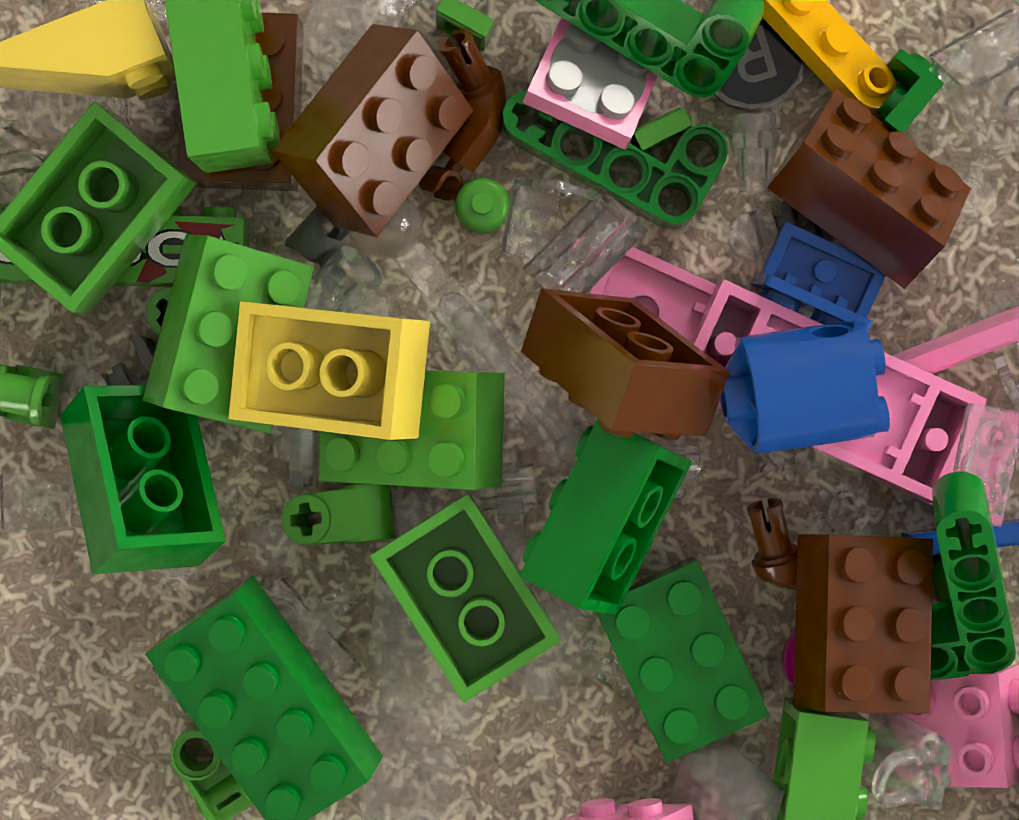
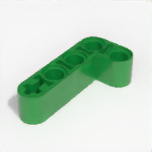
M536 0L540 5L683 92L702 98L712 96L721 89L747 51L765 12L763 0H713L704 14L681 0Z
M527 90L512 95L506 102L503 110L504 132L507 138L516 146L665 229H678L691 220L713 185L728 155V143L723 133L716 127L707 124L696 125L688 129L680 138L665 164L630 143L624 150L537 110V122L547 129H552L553 120L561 122L554 132L551 147H547L542 144L546 140V131L535 125H530L526 131L518 129V117L515 113L526 114L530 108H533L522 103ZM571 134H579L589 140L592 152L582 160H572L563 154L560 146L561 142ZM693 141L708 143L714 151V163L707 167L694 165L686 155V146ZM617 162H630L637 168L640 180L637 185L631 188L619 187L612 182L609 169ZM670 188L680 190L687 199L688 207L686 212L679 216L666 214L658 202V196L661 191Z
M965 471L948 473L939 478L932 487L936 535L951 601L932 604L930 680L966 677L970 674L995 673L1009 667L1016 657L1010 609L986 487L983 481L975 474Z

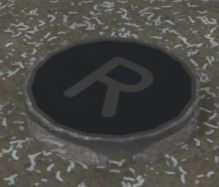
M762 17L747 51L721 89L712 97L718 102L721 101L726 106L740 112L768 111L785 102L802 82L807 65Z

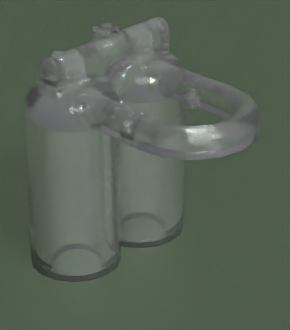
M868 713L865 719L869 721L868 730H874L875 750L872 763L870 765L863 764L862 776L872 781L874 800L884 807H896L909 802L917 807L928 806L934 810H941L945 787L950 786L952 783V777L947 775L950 757H952V747L947 745L945 738L939 733L902 713Z

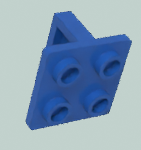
M783 222L760 273L754 274L750 284L762 289L760 296L795 312H798L799 307L813 312L810 319L823 325L856 320L860 323H865L869 331L873 321L868 319L867 316L886 275L856 253L791 223Z

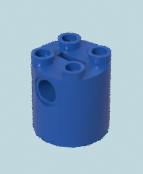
M850 320L737 337L735 350L725 367L730 374L721 395L720 403L725 422L756 455L874 437L876 433L889 430L890 417L887 402L884 396L878 395L876 376L885 374V355L881 341L879 339L870 340L865 323Z

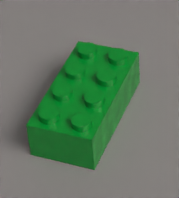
M254 575L167 632L145 653L265 820L310 819L366 784L383 758L381 752Z

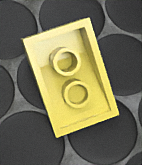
M105 0L0 42V88L127 99L137 95L139 100H148L171 89L169 82L176 80L173 56L157 16L147 0Z
M240 301L228 419L387 440L418 438L430 321Z

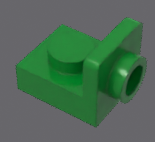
M899 49L887 66L892 71L895 80L906 88L908 92L898 85L877 112L885 118L883 121L885 125L893 131L903 133L943 86L944 82L936 77L937 71L935 67L923 56L916 53L908 54L905 50Z

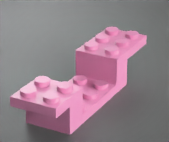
M614 239L590 291V294L634 298L724 368L735 350L737 337L823 325L723 279L716 285L617 239ZM884 352L885 374L876 376L878 395L884 396L887 402L890 417L889 430L876 433L874 437L811 446L813 449L871 474L870 479L933 507L932 487L939 478L952 472L965 471L978 476L983 481L986 487L987 498H989L1019 432V422L984 407L986 398ZM720 401L717 406L718 410L722 409Z

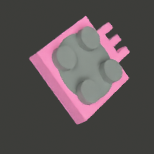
M561 17L522 103L625 150L632 138L658 76Z

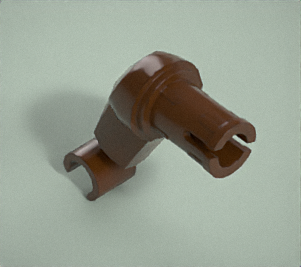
M458 29L451 32L461 52L457 46L452 45L447 35L438 45L441 54L446 58L458 81L456 86L474 110L442 151L450 157L446 166L432 165L419 182V187L422 190L432 192L435 198L445 201L456 199L458 191L463 186V179L460 175L461 171L466 168L474 173L500 137L503 127L506 89L502 73L497 68L487 66L469 29Z
M769 498L767 500L769 508H767L769 521H767L762 500L750 504L746 510L748 516H750L758 552L752 560L755 573L765 582L781 588L796 590L797 545L792 544L783 511V501L779 498Z

